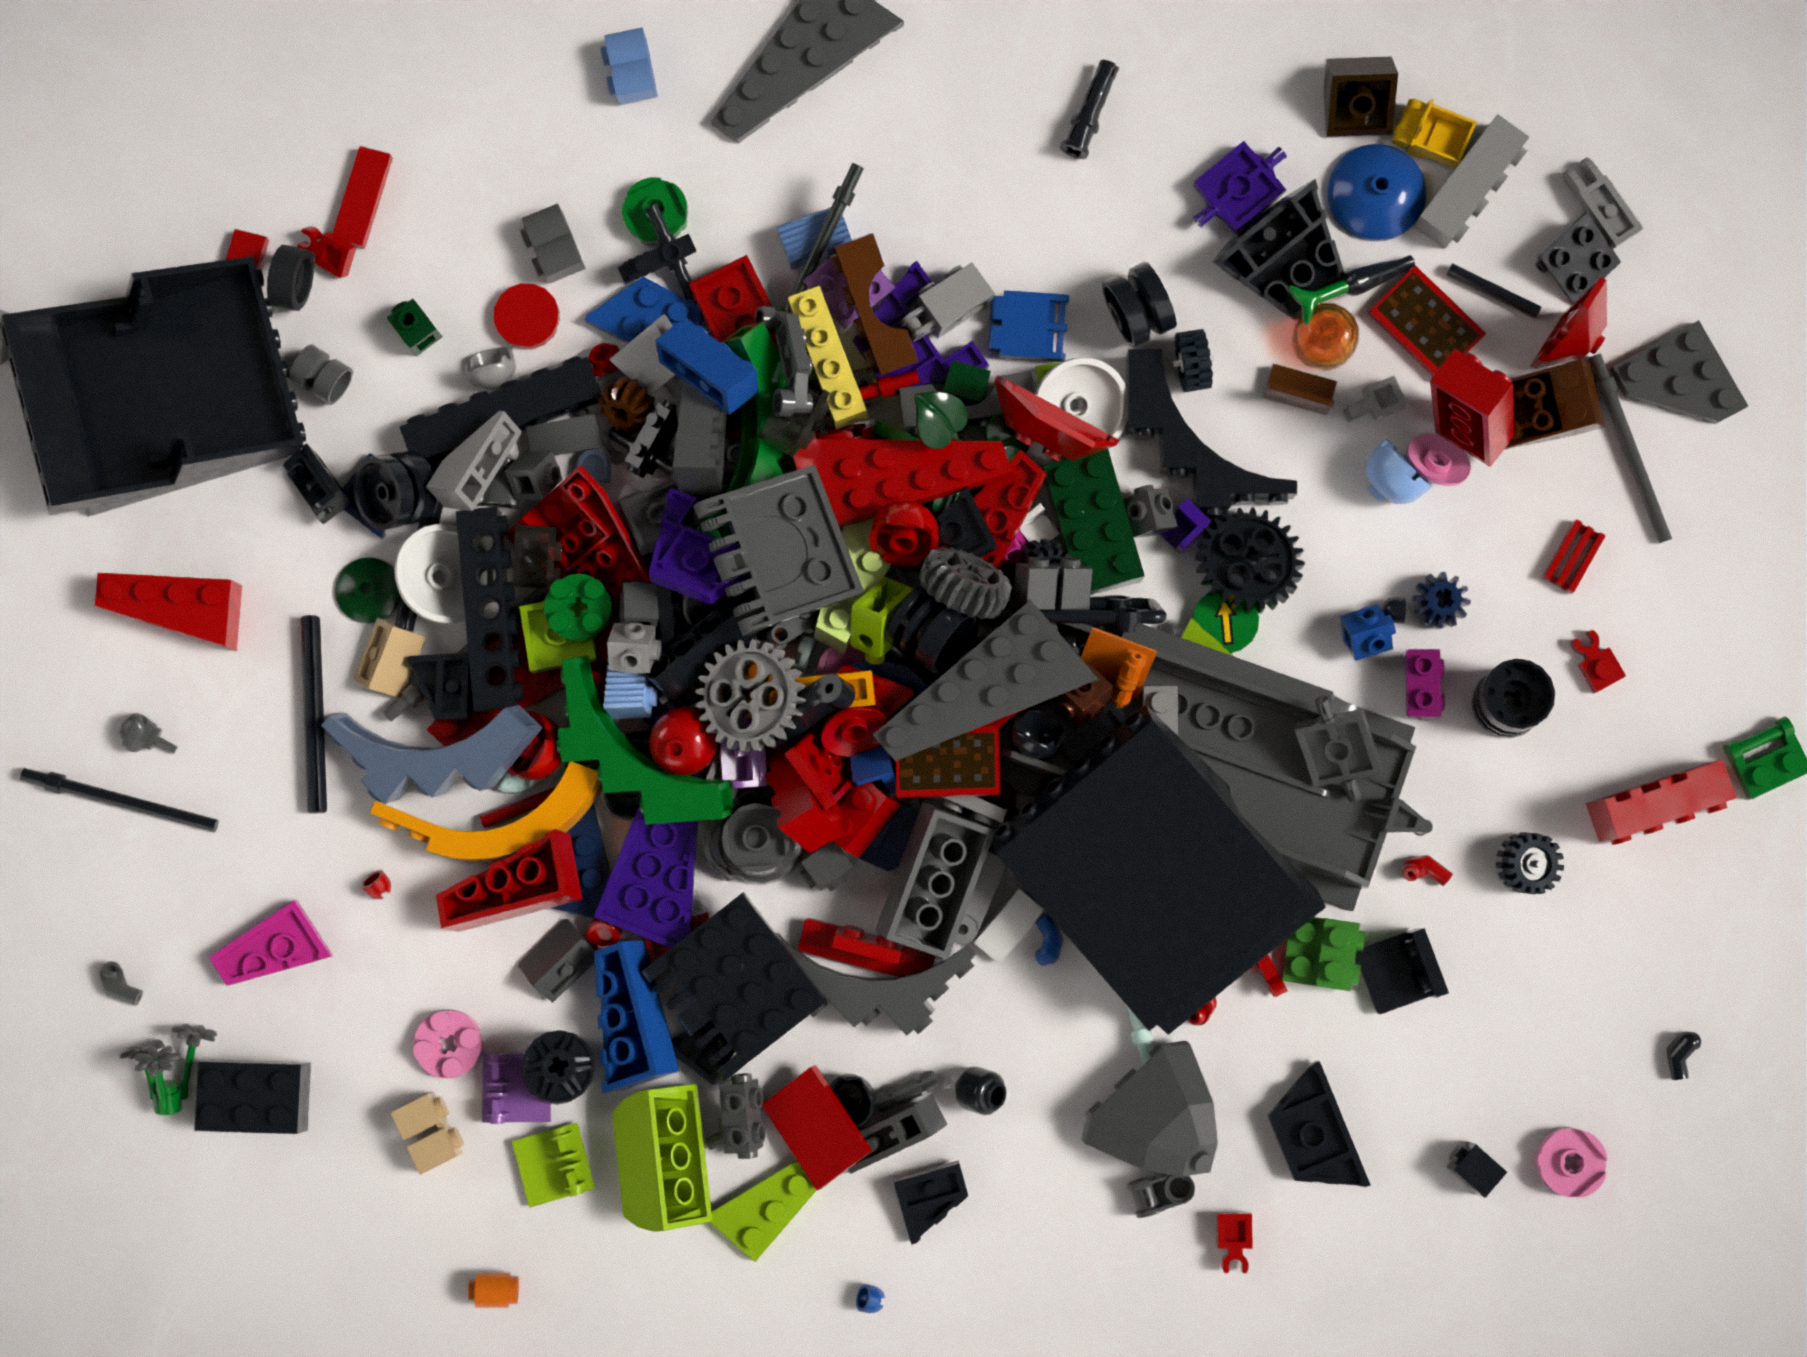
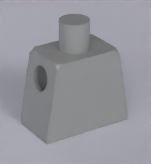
M663 314L609 360L631 380L637 378L639 386L642 388L648 387L647 394L651 395L662 385H665L677 400L682 394V391L679 390V377L659 363L655 341L673 327L667 316Z

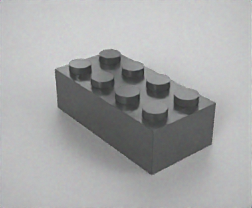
M922 803L875 931L885 939L948 960L992 843L995 830L977 821Z

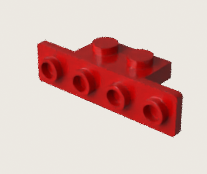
M813 918L805 919L798 945V950L897 977L919 972L933 966L936 957L935 955L885 939L880 934L877 936L866 933L862 928L845 925L843 927Z

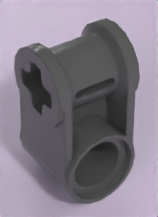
M1162 1173L1143 1177L1126 1184L1127 1189L1132 1190L1138 1209L1135 1212L1137 1218L1152 1216L1168 1208L1185 1204L1193 1198L1195 1193V1184L1191 1176L1181 1177ZM1176 1178H1183L1188 1181V1189L1182 1195H1175L1170 1192V1183ZM1143 1190H1146L1149 1203H1146Z

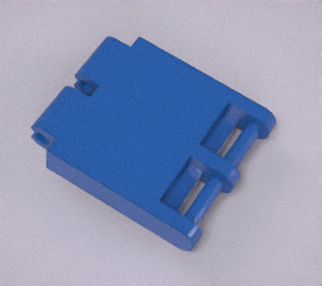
M1004 290L1003 297L994 296L991 301L990 321L1001 322L1002 325H990L988 350L1000 351L999 358L1052 362L1065 361L1066 354L1063 353L1064 333L1067 332L1068 325L1064 324L1066 304L1069 303L1070 296L1066 294ZM1056 304H1059L1058 323H1055ZM1054 333H1057L1056 352H1053Z

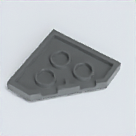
M1699 320L1615 364L1609 369L1625 398L1635 401H1646L1656 404L1662 409L1703 418V421L1717 424L1748 407L1747 402Z

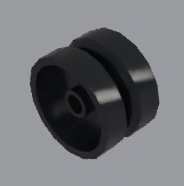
M1142 262L1130 268L1128 281L1117 274L1102 282V291L1110 314L1119 332L1130 347L1135 348L1148 342L1151 333L1150 329L1156 334L1162 335L1176 328V316L1167 291L1148 262Z
M412 450L365 458L358 464L353 482L355 502L361 516L370 526L378 530L392 529L402 525L426 521L432 516L437 505L436 497L426 488L434 475L430 464L421 454Z

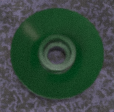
M371 557L361 558L347 565L340 573L335 587L336 600L343 613L357 622L366 624L375 623L377 617L381 619L388 618L397 609L401 600V595L395 581V569L387 562ZM365 583H370L371 591L363 595L361 593V586Z

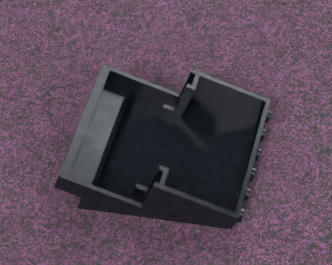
M253 256L132 273L125 297L2 314L0 328L49 515L85 509L87 517L286 458L301 450L303 442H306V432L303 423H298L295 411L298 410L297 398L294 391L289 392L286 381L289 379L288 365L285 360H281L278 349L281 348L279 332L277 329H272L270 322L272 306L268 298L263 296L261 287L264 286V277L261 268L255 266Z
M1146 704L1140 710L1129 714L1124 723L1113 733L1102 737L1098 745L1086 756L1079 757L1060 778L1052 780L1047 785L1045 791L1037 798L1026 802L1020 809V812L1010 821L999 825L994 832L992 840L996 855L1149 1031L1158 1025L1168 1035L1326 908L1318 890L1240 815L1224 780Z

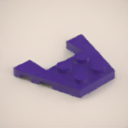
M918 261L912 263L905 276L895 285V289L891 291L883 304L874 312L875 316L885 325L907 329L910 338L912 333L907 326L903 327L900 321L911 313L907 305L919 297L918 292L923 287L931 283V280ZM857 334L852 340L853 345L869 366L864 353L870 350L866 338L860 339ZM925 335L915 342L911 339L919 362L884 375L878 374L877 369L871 371L878 379L890 375L892 378L917 370L920 383L907 386L913 387L945 382L951 363L954 360L983 369H988L989 364L973 341L943 359L928 336ZM898 389V390H895V391H896V394H894V395H898V394H899V389Z
M670 488L667 494L666 510L663 511L660 535L656 540L649 569L650 582L711 605L726 593L725 589L727 587L737 584L747 574L727 582L721 581L713 559L719 555L737 550L736 545L710 552L708 544L717 538L686 526L695 513L693 505L698 502L697 497Z

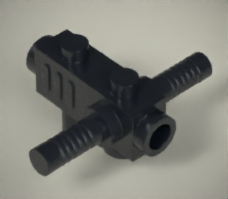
M657 203L645 208L659 239L656 241L658 247L617 265L624 284L636 279L638 280L642 276L667 266L669 271L673 270L687 300L693 298L694 296L688 286L692 280L685 267V264H687L685 257L697 252L690 235L686 234L676 239L675 234L670 233Z
M666 399L662 404L656 402L651 413L647 415L646 422L637 438H633L623 431L617 432L616 427L609 429L608 438L628 450L624 460L629 463L628 471L644 479L647 473L653 475L656 469H660L672 477L673 462L666 458L665 452L678 428L676 404Z

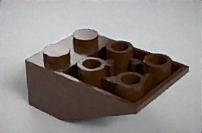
M1578 359L1511 379L1514 400V437L1504 450L1570 437L1605 427L1589 362Z

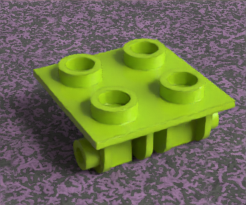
M578 1122L512 1141L529 1208L568 1196L573 1197L585 1191L595 1189Z

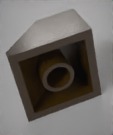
M1392 56L1326 59L1323 90L1327 137L1392 134L1399 74Z

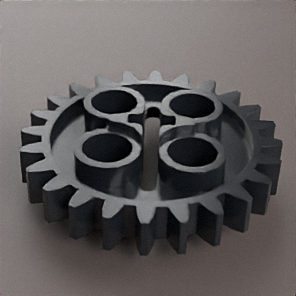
M1254 507L1250 509L1247 516L1244 515L1241 508H1238L1234 518L1226 511L1222 521L1215 518L1211 523L1212 528L1206 527L1202 534L1205 539H1200L1197 544L1201 551L1197 552L1195 560L1203 563L1198 565L1196 573L1206 574L1200 584L1212 585L1208 595L1213 596L1219 593L1221 595L1219 605L1229 600L1231 601V611L1233 612L1240 604L1243 605L1245 614L1250 612L1252 606H1255L1257 612L1262 614L1265 605L1274 610L1278 605V601L1284 604L1289 598L1288 593L1293 594L1297 589L1295 583H1299L1303 577V574L1298 572V570H1301L1305 565L1304 561L1297 558L1301 556L1304 550L1303 548L1293 547L1299 537H1288L1287 533L1291 528L1290 525L1283 528L1278 526L1281 517L1278 516L1271 522L1268 520L1267 510L1263 512L1261 517H1258ZM1255 538L1264 539L1269 547L1259 546ZM1223 543L1233 544L1237 552L1227 551ZM1269 555H1277L1278 558H1276V557H1268V556H1269ZM1221 563H1223V564H1231V565H1230V566H1227V567H1224V566L1221 565ZM1263 569L1272 570L1276 578H1268L1264 574ZM1230 574L1240 575L1244 583L1238 584L1234 582Z

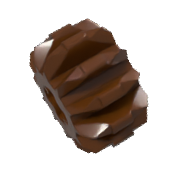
M623 376L618 380L614 379L612 382H609L604 388L598 400V404L601 406L599 414L606 416L608 419L607 424L612 423L615 425L617 432L624 430L627 434L631 435L633 432L641 431L646 422L647 415L651 413L654 407L655 397L647 394L648 387L642 388L639 386L637 378L630 381L627 377Z

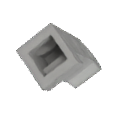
M991 852L987 853L956 936L955 942L958 944H969L977 936L1006 868L1002 860Z

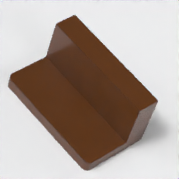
M1273 363L1263 398L1327 415L1334 405V400L1332 399L1337 381Z

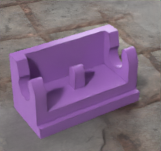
M744 718V727L748 728L753 719ZM727 741L724 744L719 743L721 780H731V788L768 786L765 776L767 769L764 742L762 752L754 751L752 746L749 752L740 751L739 746L736 750L727 748Z

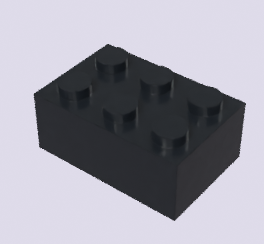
M215 1059L198 1061L194 1131L299 1134L308 1131L311 1062Z

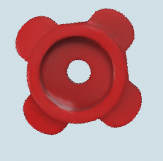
M601 343L590 351L588 360L593 364L592 370L596 377L619 370L609 360L620 351L617 345Z

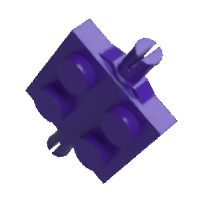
M1243 141L1195 180L1193 187L1205 199L1207 205L1193 216L1195 223L1198 222L1197 225L1202 228L1203 225L1216 216L1223 220L1233 233L1236 234L1284 195L1287 189L1276 178L1273 170L1277 164L1287 158L1284 151L1281 153L1282 148L1277 147L1267 157L1263 158L1254 153L1247 143Z

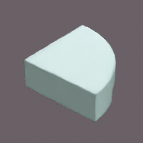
M804 635L798 645V653L792 667L793 669L800 670L802 674H804L815 649V639Z
M506 772L497 789L507 793H522L535 787L542 779L525 780Z

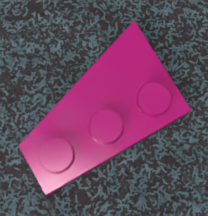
M294 900L211 955L209 959L225 984L229 986L334 956L298 900Z

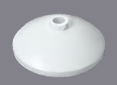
M1076 357L1057 364L1043 377L1035 395L1117 439L1123 432L1128 420V390L1123 379L1110 365L1094 358ZM1073 399H1077V408L1071 410L1070 402Z
M434 524L421 528L406 539L397 554L394 573L398 591L407 606L426 620L440 624L464 621L465 610L457 526ZM479 541L477 545L478 551L486 552V549ZM492 569L482 573L480 578L482 585L493 583L494 575ZM433 573L440 575V583H436L433 580Z

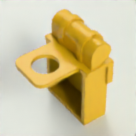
M1409 99L1406 107L1402 110L1400 122L1394 129L1392 143L1398 147H1408L1406 152L1422 159L1427 157L1456 169L1461 162L1477 122L1434 105V99L1427 103L1416 99Z

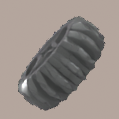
M937 547V549L931 550L920 569V585L927 590L928 595L935 597L937 602L945 604L947 608H952L959 614L964 613L969 617L977 616L980 619H991L1000 615L1002 609H1005L1009 601L1012 586L1009 583V579L1003 575V572L996 569L993 563L983 560V557L979 558L973 555L972 552H964L961 548L955 550L952 547Z

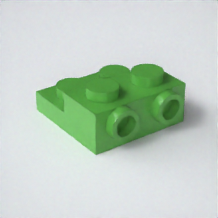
M1313 917L1288 938L1282 981L1351 991L1352 985H1359L1361 965L1355 964L1356 951L1363 952L1366 931L1359 930L1360 923Z

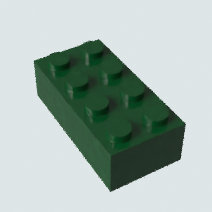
M1106 449L1074 461L1066 459L1044 465L1042 470L1047 475L1044 484L1057 530L1060 533L1059 537L1063 550L1071 557L1081 559V564L1093 569L1090 596L1141 582L1145 575L1109 450Z

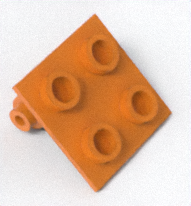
M1092 627L1081 659L1086 665L1090 663L1113 685L1110 698L1115 707L1122 708L1129 704L1131 698L1138 699L1157 650Z

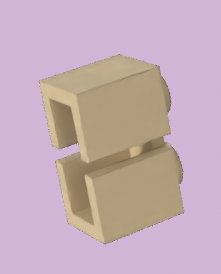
M434 1092L426 1094L391 1112V1116L403 1141L435 1125L439 1130L407 1146L419 1175L463 1154L461 1146L464 1145L463 1139L456 1127L451 1128L446 1121V1116L449 1115L448 1107L441 1096L436 1097Z

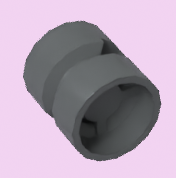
M313 344L308 345L295 359L290 369L289 380L306 391L313 389L314 396L329 405H333L347 390L352 380L353 370L337 359L329 361L330 355Z

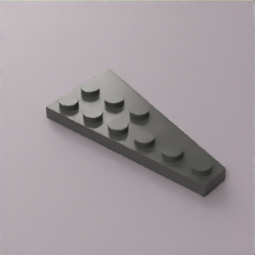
M800 0L711 120L712 126L735 142L740 143L768 123L771 117L785 107L789 108L796 103L797 99L809 90L813 91L851 64L853 59L868 48L872 49L879 44L880 40L886 35L903 27L904 20L874 0Z
M1030 600L874 733L873 736L894 761H897L1096 681L1098 678L1033 601Z

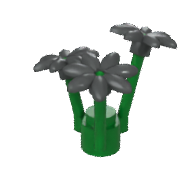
M186 1023L172 1028L173 1032L178 1033V1038H187L186 1044L188 1045L180 1086H177L176 1081L163 1079L164 1070H173L170 1062L181 1058L179 1054L171 1053L172 1047L165 1046L163 1041L143 1042L139 1047L131 1046L121 1053L120 1059L129 1057V1059L135 1058L139 1062L134 1068L135 1071H145L150 1099L153 1100L154 1113L171 1115L181 1111V1100L189 1097L188 1084L196 1047L200 1045L201 1039L215 1041L216 1031L205 1029L203 1025L196 1026L194 1029L193 1026Z

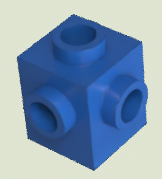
M1378 604L1340 616L1343 642L1355 661L1393 649L1392 635L1396 634L1395 625L1390 615L1385 616Z

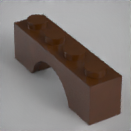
M869 233L834 246L835 254L831 255L830 259L836 275L843 274L847 286L841 288L847 306L854 305L858 318L854 319L853 323L859 338L865 337L870 350L864 353L870 369H877L878 374L884 375L919 362L908 330L885 325L875 316L869 302L870 285L875 275L885 266L874 234Z

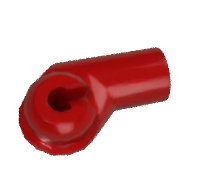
M1429 855L1409 858L1401 866L1402 876L1406 880L1416 881L1418 878L1429 876L1442 887L1453 875L1452 872Z

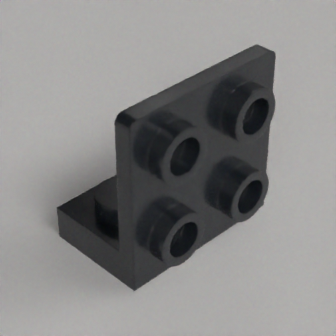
M1415 928L1365 946L1363 952L1356 951V960L1358 965H1361V973L1377 1014H1384L1428 997L1437 998L1449 993L1425 928Z

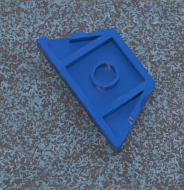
M641 277L588 314L585 321L628 344L663 314L667 316L672 326L685 317L695 325H701L702 312L697 304L645 277Z

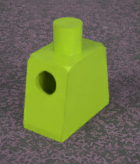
M888 577L880 580L852 605L850 644L854 648L865 652V660L871 664L883 663L885 654L894 646L886 640L888 626L902 602L914 590Z

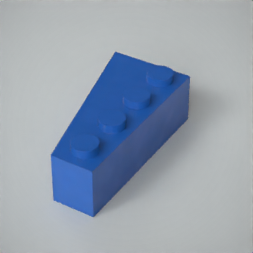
M621 941L594 951L597 997L601 998V1014L598 1015V1029H602L603 1049L600 1050V1064H604L605 1081H601L602 1094L626 1090L679 1072L659 993L657 994L653 989L656 985L655 979L648 983L641 974V971L650 965L645 941Z

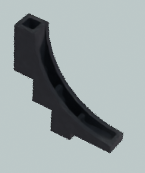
M1128 349L1126 354V387L1128 390L1126 435H1134V438L1139 440L1153 439L1154 435H1159L1160 474H1168V478L1182 479L1187 478L1188 473H1193V504L1208 518L1222 517V513H1225L1230 508V500H1235V504L1238 505L1254 504L1255 500H1268V504L1283 505L1288 504V499H1293L1297 495V480L1270 478L1246 471L1223 459L1205 445L1186 424L1172 399L1164 374L1162 349Z

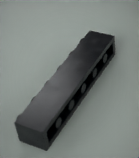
M579 356L572 357L562 362L563 366L553 370L549 368L537 370L531 374L532 378L524 381L510 380L503 383L499 390L489 394L487 391H482L471 395L469 401L462 404L449 403L438 408V413L427 417L425 414L413 416L406 421L407 424L399 427L407 450L421 454L431 466L436 459L444 460L499 410L505 411L523 432L526 430V427L544 424L576 412L582 407L587 408L598 404L602 392L593 373L592 365L587 357L583 359Z

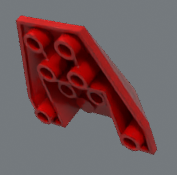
M582 465L575 469L509 530V535L506 536L526 559L556 579H563L572 574H586L599 580L612 597L614 605L613 616H615L618 602H620L619 598L623 582L644 581L653 584V582H650L647 566L605 490Z

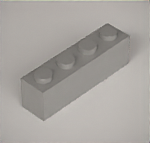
M1497 114L1420 215L1414 227L1444 249L1452 240L1458 244L1470 228L1465 224L1470 215L1472 214L1476 218L1489 203L1484 198L1489 190L1492 189L1497 192L1507 179L1508 175L1503 173L1507 166L1512 164L1516 167L1528 151L1523 148V145L1529 139V136Z

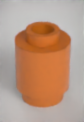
M477 1272L476 1278L469 1280L468 1300L474 1301L475 1308H509V1304H518L519 1276H510V1272Z

